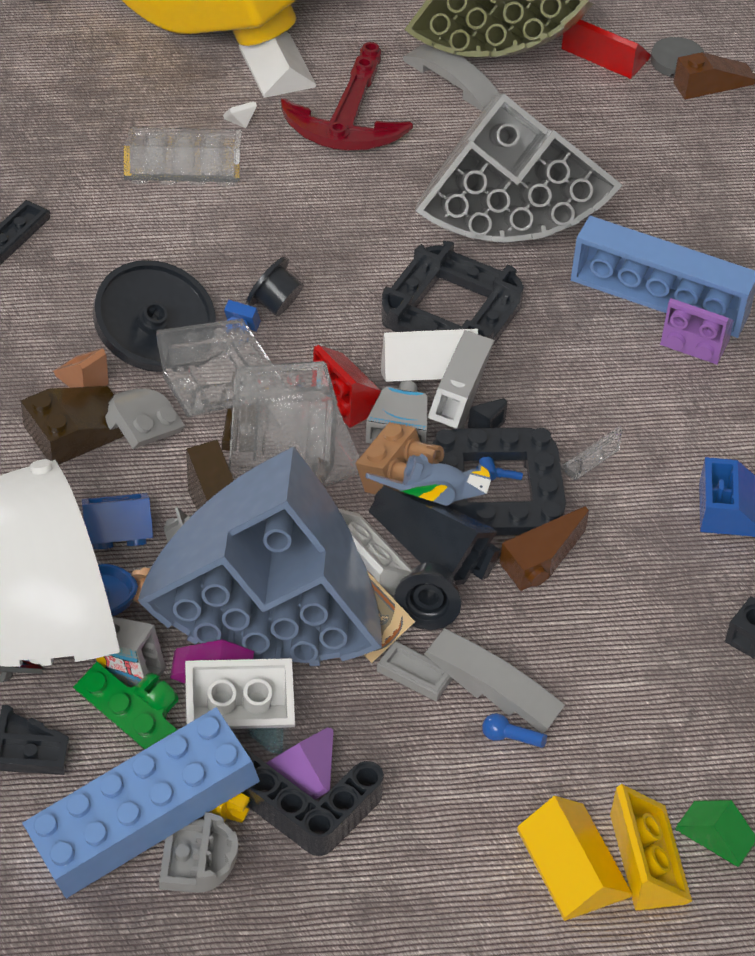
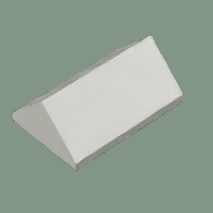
M284 32L269 41L256 45L242 46L239 44V49L264 98L316 87L311 73L288 32Z
M478 329L384 333L381 374L386 382L442 379L464 330L478 334Z
M339 509L352 534L357 551L367 571L391 596L394 595L400 581L408 576L413 569L359 513Z
M292 658L185 661L186 725L217 707L231 729L295 727Z

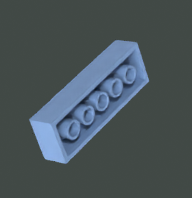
M593 216L588 217L576 239L571 281L667 313L670 298L734 320L731 336L739 337L750 315L755 295V270Z
M216 707L22 822L52 877L67 899L204 816L205 812L212 811L217 806L260 782L252 760Z

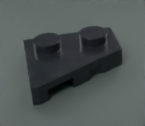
M2 705L0 714V771L65 775L70 746L69 737L55 729L46 728L43 723L32 717L27 720L15 714L13 707L9 705Z

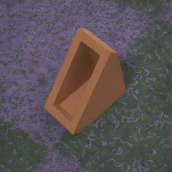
M103 348L77 355L53 371L55 376L68 387H95L109 384L107 357Z

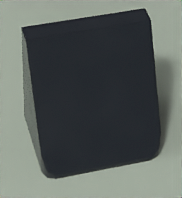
M502 398L471 407L468 428H500L506 420L507 400Z

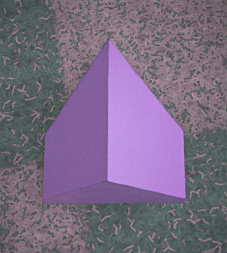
M325 728L266 762V764L314 800L330 791L333 729Z

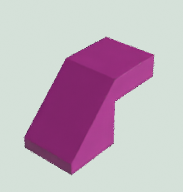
M223 639L176 648L173 655L170 678L185 684V661L253 659L254 651Z

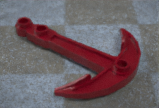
M367 42L360 49V56L356 58L350 72V81L330 120L312 117L310 108L295 104L286 98L281 99L283 115L292 128L304 138L333 149L369 150L390 144L406 135L413 128V123L410 121H376L374 128L355 126L367 88L372 85L378 64L381 62V49L374 42Z

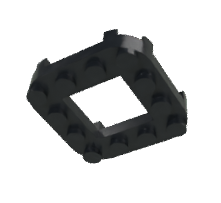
M443 240V246L435 245L426 248L421 244L414 250V259L391 288L386 286L383 290L382 325L394 332L478 329V335L495 340V344L521 308L524 285L516 275L517 270L507 264L503 271L463 256L454 252L453 242ZM439 278L488 297L471 321L466 320L462 326L421 310L417 306Z
M545 428L443 429L437 432L436 439L432 444L442 446L444 449V458L439 463L453 466L465 472L464 461H479L480 458L491 457L494 461L523 460L524 468H527L531 501L468 502L466 498L452 502L447 506L492 527L497 532L495 536L521 535L564 516L566 500L559 451L555 441L551 438L549 430Z

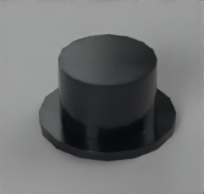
M281 257L264 272L246 299V303L249 306L260 302L275 316H279L295 301L304 284L286 270L289 259Z
M428 562L415 567L408 576L400 581L394 595V600L415 621L412 626L419 629L435 630L444 628L455 621L461 610L462 597L458 587L455 585L453 574L446 567L438 563Z

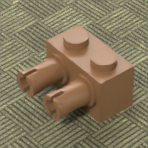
M389 422L356 462L364 491L376 494L384 486V484L367 479L365 477L367 472L402 482L409 456H419L422 453L428 458L429 463L438 464L444 458L443 447L420 442L415 427Z

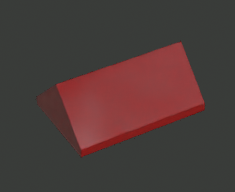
M581 19L563 33L562 50L629 79H632L651 57V54L638 43Z

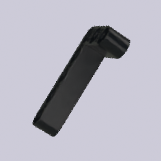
M242 746L252 760L260 782L241 792L249 797L247 806L306 852L314 856H323L330 853L382 799L384 773L382 768L374 762L364 761L355 765L317 802ZM367 783L371 784V786H364L362 784ZM268 789V790H270V791L261 792V791H258V790ZM338 807H347L349 809L341 810ZM290 809H291V810H296L297 812L289 813V812H286V810H290ZM320 830L324 831L325 833L316 834L314 833V831Z

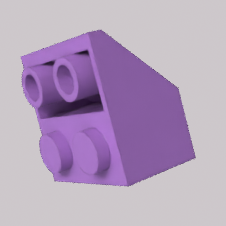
M670 298L660 345L717 365L729 343L734 320Z

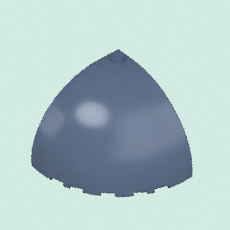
M294 446L241 475L199 508L161 551L146 576L138 598L139 603L167 628L172 625L188 635V641L197 644L198 642L206 643L223 639L254 651L253 659L292 658V662L320 666V661L340 657L342 661L382 648L378 606L366 566L357 551L352 534L339 509L321 481Z

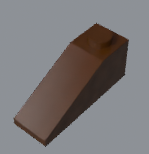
M701 52L678 57L673 83L686 100L755 85V74L747 63Z
M586 506L502 543L499 564L520 591L531 586L541 585L557 569L586 531L589 514Z

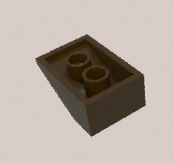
M108 386L49 388L20 400L25 429L47 460H56L58 465L124 437L119 427L110 430L106 422L105 416L108 412V403L114 396Z

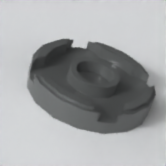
M668 37L654 44L651 50V64L660 73L671 77V74H675L678 57L704 51L699 44L690 39Z

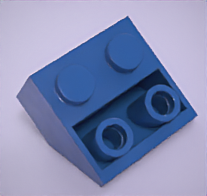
M705 457L699 481L700 532L755 537V475L738 460Z

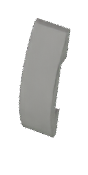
M426 44L420 45L403 56L404 62L421 73L430 69L462 89V99L481 111L484 110L495 95L500 94L491 81L478 68L459 55L450 54Z

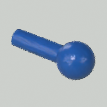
M490 714L484 719L482 724V731L490 740L500 741L509 738L540 748H544L547 742L546 734L512 725L502 714Z

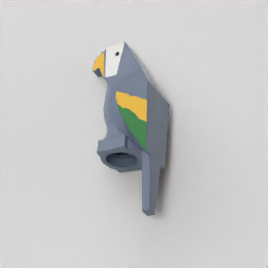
M422 453L419 456H409L402 482L368 472L365 476L367 479L393 487L401 492L445 506L458 500L487 494L491 482L490 472L481 464H478V469L462 472L447 464H431Z

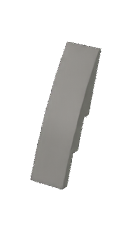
M445 628L424 653L425 656L474 697L479 698L482 694L485 695L508 716L516 712L540 733L548 730L565 706V704L537 682L503 659Z

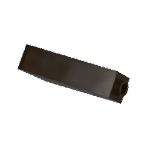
M218 440L186 449L188 493L198 510L220 490L233 482L234 479Z

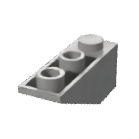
M464 330L438 386L427 418L457 429L464 428L495 340Z

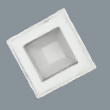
M253 101L232 107L224 113L223 117L227 121L246 128L257 107L256 102Z

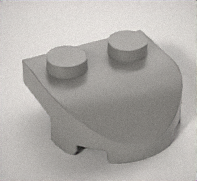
M132 389L114 395L108 403V412L105 416L109 429L112 430L119 427L133 449L180 433L185 427L169 400L163 394L151 389Z
M205 812L204 820L197 819L167 837L164 844L159 890L202 893L219 886L232 871L238 856V837L236 831L233 832L224 823V819L221 816Z

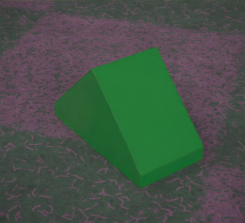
M732 800L694 801L675 829L738 868L755 845V833Z

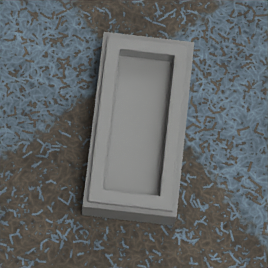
M397 641L389 647L377 664V672L436 702L453 679L427 656Z

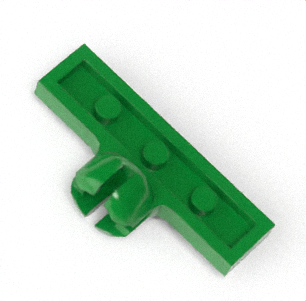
M96 662L73 686L78 694L143 750L177 731L166 720L168 712L178 703L179 697L166 681H161L159 679L160 676L155 673H147L137 685L128 687L100 663Z

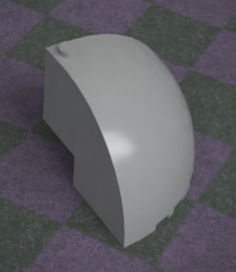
M502 93L495 95L455 146L422 194L415 211L432 223L468 238L504 243L534 240L553 235L556 232L580 223L579 221L607 203L622 187V184L555 130L547 129Z

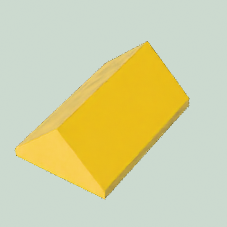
M623 784L616 787L610 817L628 885L632 892L631 897L635 911L686 905L692 902L666 806Z
M554 795L517 827V831L564 921L632 896L630 888L583 803Z

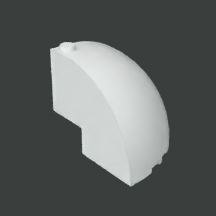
M37 460L31 463L29 467L1 475L0 666L20 667L23 663L22 660H29V662L48 666L52 665L54 658L74 656L75 662L119 653L120 649L113 618L94 550L76 499L56 460Z

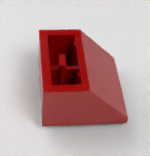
M321 345L313 347V384L311 387L315 397L318 400H323L331 409L333 415L337 419H341L349 428L366 420L381 390L343 353Z

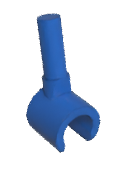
M491 457L479 459V464L485 466L490 472L491 481L496 477L522 480V472L496 468Z

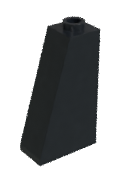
M384 485L376 493L375 501L368 511L421 564L431 562L446 567L453 574L455 585L465 584L497 533L492 527L449 506L401 492L387 485Z

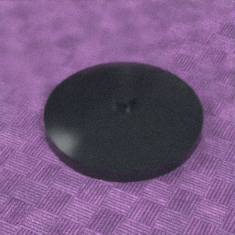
M141 260L116 268L101 282L93 303V322L103 344L120 360L142 370L169 372L189 366L204 354L215 331V309L205 288L186 271L165 262Z

